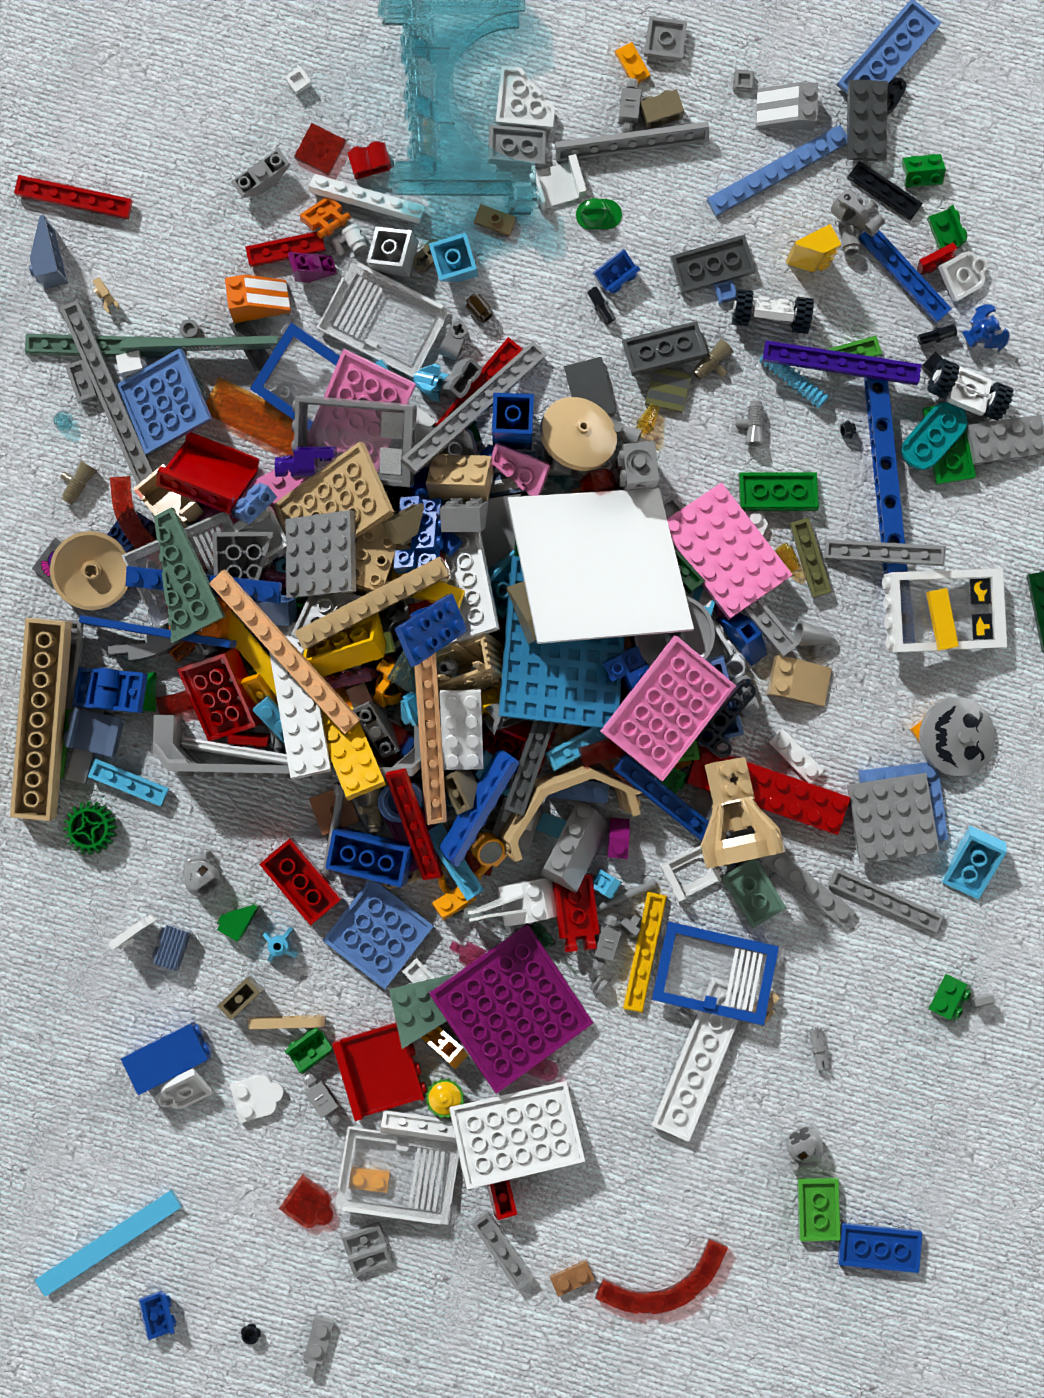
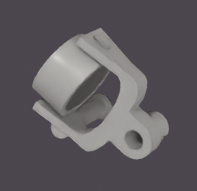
M851 189L845 190L832 204L831 213L842 223L853 225L859 232L865 231L870 236H874L879 232V228L885 224V220L880 214H876L873 219L868 217V214L875 208H878V205L874 200L870 199V203L864 207L862 205L863 200Z

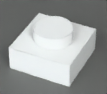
M301 66L285 76L286 82L296 95L312 85Z

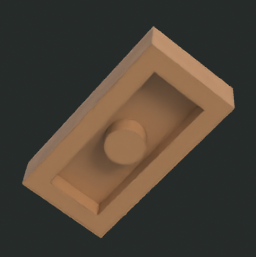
M587 1260L550 1276L558 1297L595 1281Z

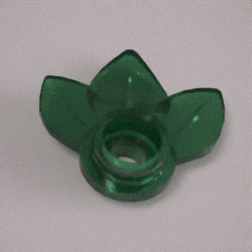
M532 922V925L526 923L537 935V939L544 948L548 949L550 946L556 945L553 937L547 933L545 927L540 923Z

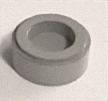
M188 319L181 323L179 329L184 338H197L199 336L200 327L194 320Z

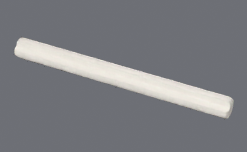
M185 737L181 743V747L185 749L288 765L287 755L283 753Z

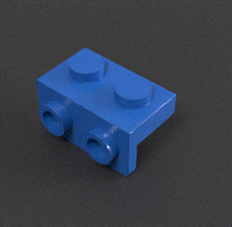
M622 249L595 270L593 275L604 292L616 293L622 288L623 283L637 277V272L641 269L639 266H635L626 250Z
M158 1291L138 1299L148 1340L167 1333L170 1335L175 1334L176 1320L174 1315L170 1313L169 1307H172L169 1295H166L163 1291Z

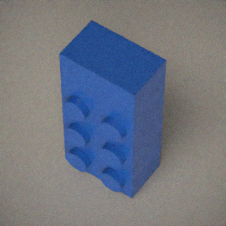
M339 826L332 830L325 869L401 888L408 882L413 852L410 843Z

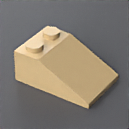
M776 655L773 657L766 695L824 707L832 668L786 656L782 658L780 655Z

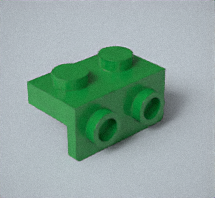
M941 154L902 158V167L906 176L905 188L943 184L946 167Z
M945 974L929 1010L955 1022L963 1013L962 1006L964 1002H967L972 994L971 986Z
M316 1027L308 1030L301 1039L290 1043L284 1052L290 1056L299 1073L304 1074L334 1052V1049L325 1033Z

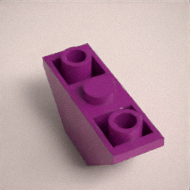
M296 252L288 253L289 264L295 282L310 283L337 274L332 256Z

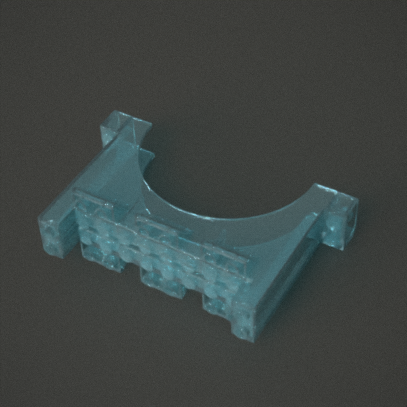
M379 0L378 17L382 19V25L402 26V33L400 34V45L403 46L401 64H404V73L407 75L405 90L403 91V100L406 102L404 117L405 121H408V131H411L409 146H407V158H410V161H394L393 168L389 170L388 188H391L392 195L505 196L504 207L508 209V214L531 215L538 201L535 162H525L506 157L480 141L462 118L453 90V70L461 55L474 42L490 33L506 29H518L519 12H525V0Z

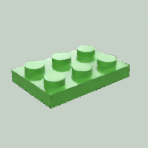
M837 1177L797 1178L799 1240L840 1241L839 1179Z

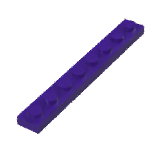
M768 340L765 341L762 362L911 385L919 384L922 365Z

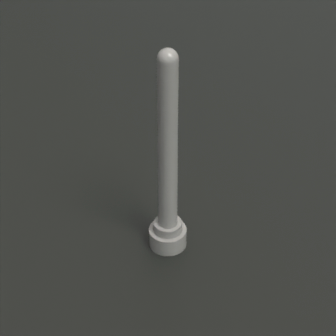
M335 782L333 788L336 799L323 866V874L325 876H328L331 870L325 869L332 830L339 827L343 800L346 797L340 782Z
M655 880L649 881L596 905L597 913L657 887V882Z

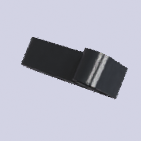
M742 679L698 735L700 743L719 758H726L731 754V741L723 732L754 698L756 687L752 680ZM750 686L751 692L745 691L742 695L743 687L748 688ZM733 700L739 703L738 707L734 709L728 706V703ZM717 716H724L726 720L720 724L715 721V718ZM707 730L711 731L713 735L710 738H704L702 733ZM721 743L727 744L728 748L724 751H720L717 748V746Z

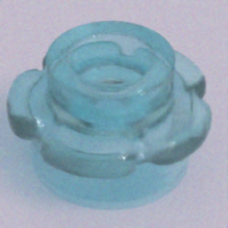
M65 411L57 413L54 417V424L59 430L70 429L73 425L72 415Z

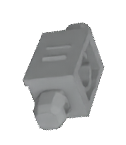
M629 78L626 88L622 87L618 123H622V133L632 132L633 125H637L641 89H637L638 82L635 78Z
M608 915L604 922L606 925H599L600 934L594 935L597 949H590L589 951L590 954L596 956L592 963L593 969L602 971L606 964L605 959L610 961L614 959L621 932L614 929L618 924V917Z
M308 1073L303 1077L306 1087H309L305 1095L320 1118L328 1115L327 1119L329 1122L335 1125L341 1120L338 1111L334 1110L338 1107L339 1103L323 1079L316 1083L317 1079L312 1073Z

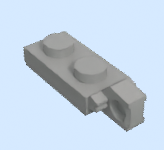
M318 1316L314 1317L304 1355V1363L308 1364L305 1376L313 1378L316 1366H322L334 1325L333 1320Z

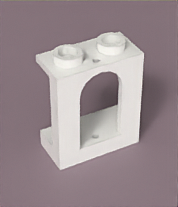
M701 845L659 865L678 902L717 881H722L720 878L722 875L720 868L714 867L709 868L704 877L682 888L680 887L672 870L694 859H704Z

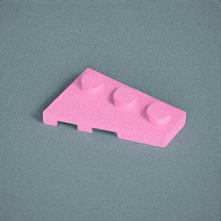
M499 442L496 443L491 456L493 465L506 477H510L518 484L517 486L521 490H525L530 496L541 495L551 464Z

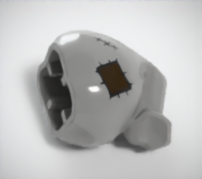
M211 850L206 851L202 855L190 856L184 862V883L186 889L194 896L203 897L220 883L219 871L216 866L212 865L214 863V854Z
M802 1126L788 1135L787 1150L791 1156L789 1165L792 1171L797 1172L802 1167L816 1168L820 1164L823 1151L822 1139L819 1133L810 1126Z

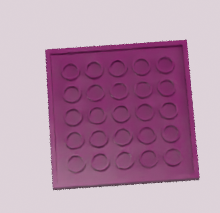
M528 924L519 928L428 993L495 1094L593 1024V1021Z

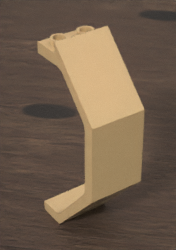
M582 763L535 780L524 816L521 817L511 813L499 833L500 841L505 847V854L515 862L523 859L518 845L519 838L544 798L550 794L590 779H597L614 787L620 809H625V812L631 813L634 817L641 814L639 810L641 803L635 795L642 792Z

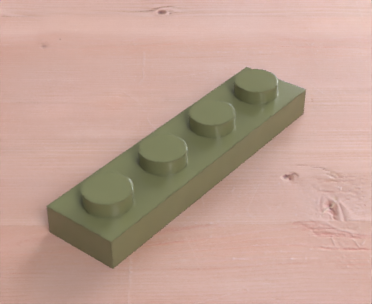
M805 518L790 523L789 526L811 597L815 598L831 593V587L810 519Z

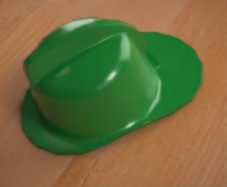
M588 199L583 201L576 210V219L579 225L590 230L614 228L622 218L620 206L610 199Z

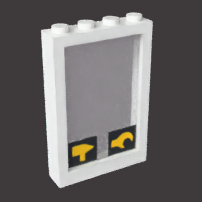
M1003 568L891 572L884 574L882 587L885 590L883 606L886 609L884 626L887 629L885 645L888 653L938 651L926 592L944 588L948 590L959 647L939 651L1007 647Z

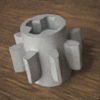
M198 643L194 646L197 653L200 655L204 654L205 657L211 656L218 651L217 647Z

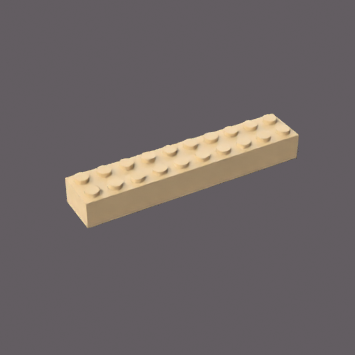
M25 618L10 817L43 821H51L57 818L72 621Z

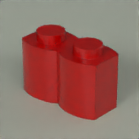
M374 141L367 147L356 146L347 152L354 179L366 178L392 169L385 142Z

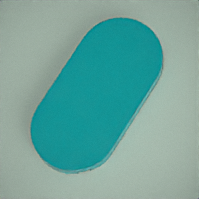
M948 402L937 404L904 440L901 453L906 464L917 470H926L934 466L965 432L967 428L965 410Z

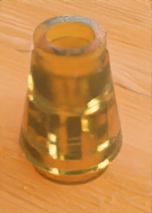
M649 404L637 420L636 428L643 429V434L648 435L654 431L660 410L659 407Z
M787 542L774 550L790 572L797 570L801 566L792 545H789Z

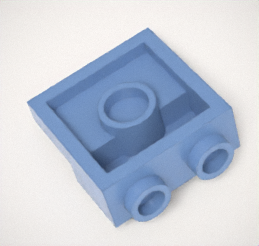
M263 483L256 484L248 490L245 497L236 502V506L230 514L242 522L251 524L277 496L268 485Z

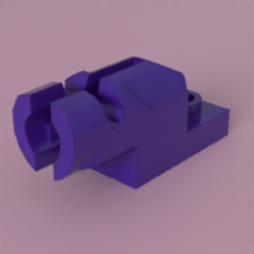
M296 447L293 450L294 457L287 455L275 458V476L286 477L290 472L292 477H310L318 471L317 458H320V461H331L337 455V447Z

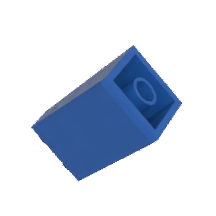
M195 1021L121 1058L137 1095L211 1058V1047L207 1042H204L202 1038L203 1031L199 1024L196 1025Z

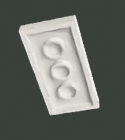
M481 689L440 690L443 770L483 769Z

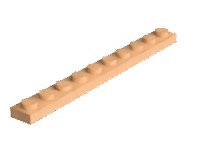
M222 570L209 583L344 734L361 720L226 570Z
M436 653L417 666H414L424 812L427 825L447 822Z

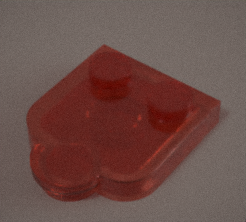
M304 1174L300 1176L279 1207V1210L306 1228H312L316 1224L327 1225L333 1218V1211L329 1206L331 1203L330 1193Z

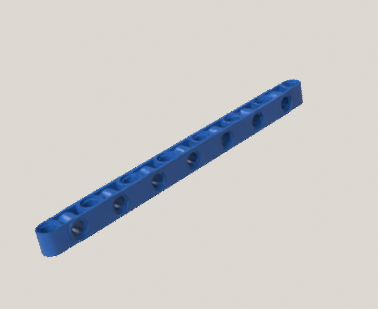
M864 377L880 542L889 543V539L893 538L896 543L905 544L888 381ZM874 385L881 389L880 393L873 390ZM877 424H882L885 431L878 430ZM881 462H886L889 466V469H883L881 467ZM885 500H890L893 504V507L887 508L885 506ZM883 563L884 574L908 572L907 564ZM900 580L901 615L905 620L904 625H902L903 644L915 643L909 580Z

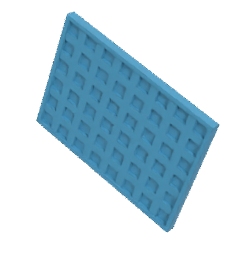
M518 556L512 557L509 586L524 581ZM508 597L498 717L603 728L619 707L621 678L610 682L605 667H602L601 663L624 651L625 637L537 644L536 641L528 644L511 599Z

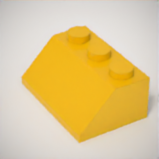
M831 224L795 241L786 259V263L810 272L817 270L822 272L831 266L830 263L834 260L835 255L838 254L837 251L842 245Z

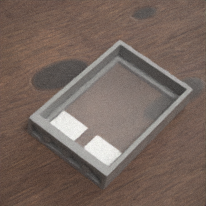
M304 395L295 397L292 404V410L295 412V420L292 422V431L294 432L292 452L296 447H337V455L331 461H320V458H317L318 471H320L360 441L365 443L382 485L411 487L414 485V474L400 460L416 445L417 404Z

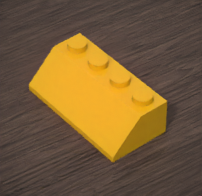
M375 614L309 649H305L303 656L322 677L383 658L386 640L383 635L379 615Z

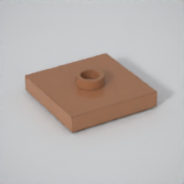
M333 790L309 798L322 836L330 833L336 799ZM346 797L343 800L339 822L341 827H347L360 822L352 799L348 801Z

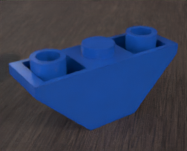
M738 613L730 620L724 614L716 619L751 666L767 655L762 633L749 617Z

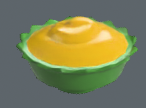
M440 1079L428 1087L425 1103L428 1105V1110L432 1111L434 1115H438L440 1118L451 1117L449 1107L462 1105L464 1103V1093L456 1081Z

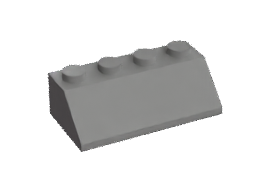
M577 800L540 875L576 893L610 824L596 809Z

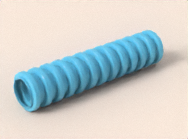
M762 355L761 358L759 359V360H760V361H759L760 363H762L763 355ZM763 362L765 367H769L768 370H773V374H778V378H783V382H788V386H793V390H798L797 393H801L802 397L807 398V401L810 400L811 404H815L817 409L828 399V394L825 395L824 391H820L818 386L815 387L813 382L810 383V380H806L804 375L801 376L799 371L796 372V368H791L788 365Z

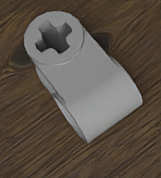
M455 321L451 324L440 346L439 354L455 361L458 360L468 335L467 326L464 322ZM461 328L462 333L456 335L455 330L458 331Z

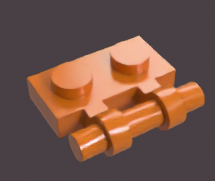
M326 197L301 213L300 220L312 231L319 227L321 230L317 232V235L322 239L333 234L334 230L338 227L342 228L345 226L347 221L351 219V216L348 212L341 215L342 206L334 199ZM333 219V222H331L330 224L327 223V221Z

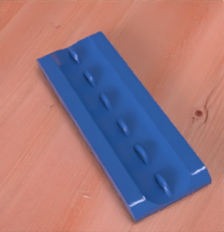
M503 749L495 752L479 779L473 808L457 816L440 845L441 853L457 868L465 859L469 847L475 842L478 832L486 824L488 815L496 807L497 800L506 790L510 778L517 772L520 762Z

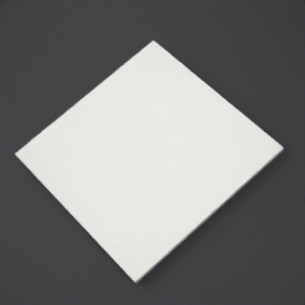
M659 488L508 497L507 500L537 644L694 630Z

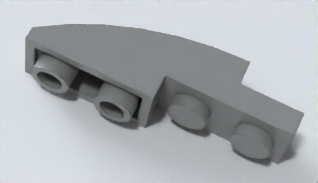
M147 635V643L145 640H135L133 644L126 645V642H114V646H108V654L112 656L128 655L129 661L132 662L144 661L170 652L183 640L171 644L170 638Z

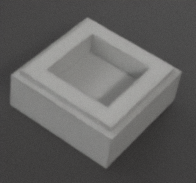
M735 69L733 91L752 92L754 71Z
M985 993L970 997L969 1001L972 1006L981 1007L993 1004L995 999L994 995Z

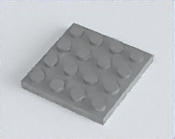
M346 510L285 519L287 543L286 598L295 599L356 592L355 511Z
M926 773L847 785L848 796L851 797L849 803L859 863L939 852Z

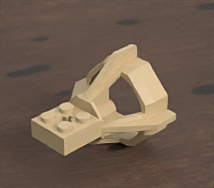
M746 758L730 759L705 765L714 804L712 805V815L701 843L706 869L785 852L780 828L754 801L755 798ZM752 826L756 832L726 839V832L730 830L734 832Z

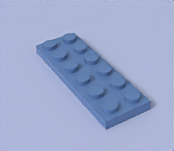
M910 0L840 79L837 87L847 94L848 81L850 79L888 81L889 84L937 30L941 22L917 1Z

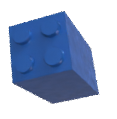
M493 393L492 442L494 447L499 442L513 449L532 450L534 394Z

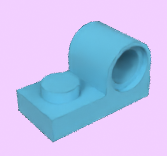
M599 869L593 879L594 889L609 899L614 897L622 884L621 881Z

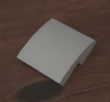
M380 1222L341 1234L354 1277L392 1264L391 1255Z

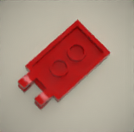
M592 874L584 876L576 893L552 881L560 939L565 938V953L578 951L576 940L584 939V950L597 949L594 935L600 934Z

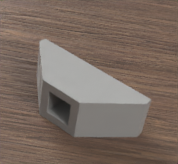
M278 148L237 176L231 183L242 198L260 195L278 183L290 166V163Z
M368 701L353 709L354 713L361 719L359 721L382 759L400 751L393 725L381 707Z

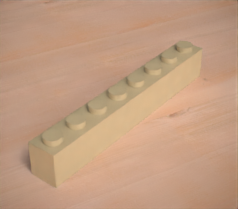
M437 557L294 632L303 650L309 649L451 576L443 558Z

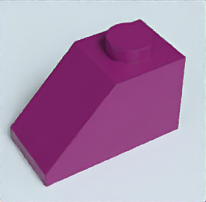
M610 817L607 857L628 859L630 819Z

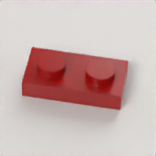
M951 243L920 259L917 271L921 275L932 273L938 266L955 257L956 245Z
M237 732L228 735V744L240 747L253 745V748H265L270 743L271 734Z

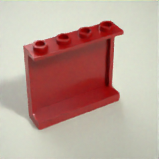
M190 432L186 434L184 444L166 468L160 466L157 470L156 486L230 514L236 506V502L241 499L258 474L260 459Z
M396 1022L341 1038L332 1043L354 1121L361 1120L364 1116L425 1099L427 1088L425 1082L420 1081L419 1075L422 1072L419 1062L415 1063L413 1055H416L414 1045L411 1043L405 1048H401Z

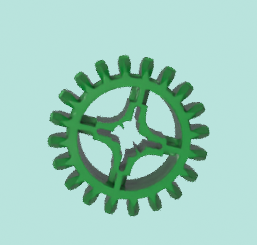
M88 801L86 805L80 803L79 808L74 806L72 808L74 813H67V816L71 819L64 820L68 827H64L63 831H68L69 833L64 838H71L68 845L75 844L74 851H78L81 848V854H85L88 851L89 855H93L94 850L98 854L101 853V848L107 850L108 845L106 842L109 844L114 842L110 836H117V833L112 832V829L118 828L117 825H112V822L116 821V817H109L113 812L110 810L105 813L107 806L103 805L100 808L99 802H95L94 806L92 801ZM91 811L98 814L102 821H94L88 812ZM83 816V818H81V827L76 829V825L79 818ZM90 825H98L91 829V831H83L90 827ZM105 827L104 834L98 841L99 830ZM85 834L91 840L92 845L84 843L78 836Z

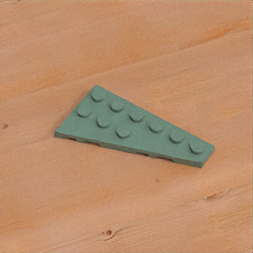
M171 507L155 515L154 521L157 541H159L160 547L159 558L163 569L162 580L165 602L169 613L168 624L170 625L172 635L170 639L171 644L226 616L212 587L209 585L210 582L175 509Z
M454 974L389 989L402 1049L446 1022V1019L428 993Z

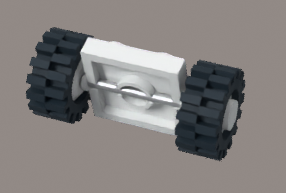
M737 289L733 305L732 325L748 326L751 313H753L754 317L792 322V332L808 334L814 308L813 298L797 297L793 310L792 303L787 299H778L776 301L770 300V298L765 296L753 298V291Z
M946 359L940 360L936 365L927 386L929 393L941 398L948 396L946 402L979 416L984 415L997 421L1003 417V414H1006V409H1009V404L1013 400L1011 398L1014 395L1013 388L1000 382H996L992 386L991 379L960 367Z

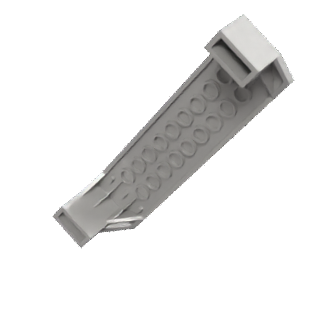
M154 715L153 752L167 771L178 772V776H194L195 772L198 773V776L214 777V773H218V777H233L234 773H238V777L253 778V774H258V777L273 778V774H278V778H290L288 765L199 764L185 748L181 747L182 717ZM418 723L414 726V749L392 768L379 767L384 780H386L385 775L389 771L406 768L410 781L411 777H416L422 771ZM331 766L332 771L317 774L318 779H332V775H337L334 766ZM312 776L304 777L301 779H312Z

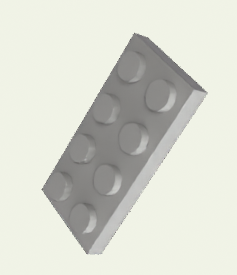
M1041 415L971 424L966 428L973 465L1044 454V426Z

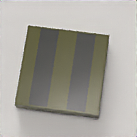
M665 368L652 371L645 405L683 413L692 374Z

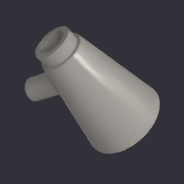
M799 620L795 626L793 638L799 644L798 646H813L811 655L818 657L821 645H832L834 634Z

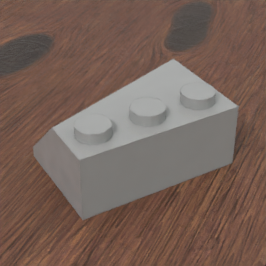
M213 532L214 575H218L222 570H226L232 577L259 580L273 532Z

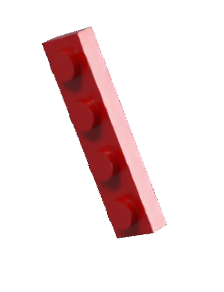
M318 231L245 246L249 266L251 268L288 260V253L290 252L307 254L326 252L323 238L320 239L317 235Z

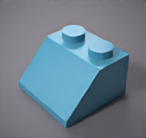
M466 233L429 243L440 282H462L479 277Z

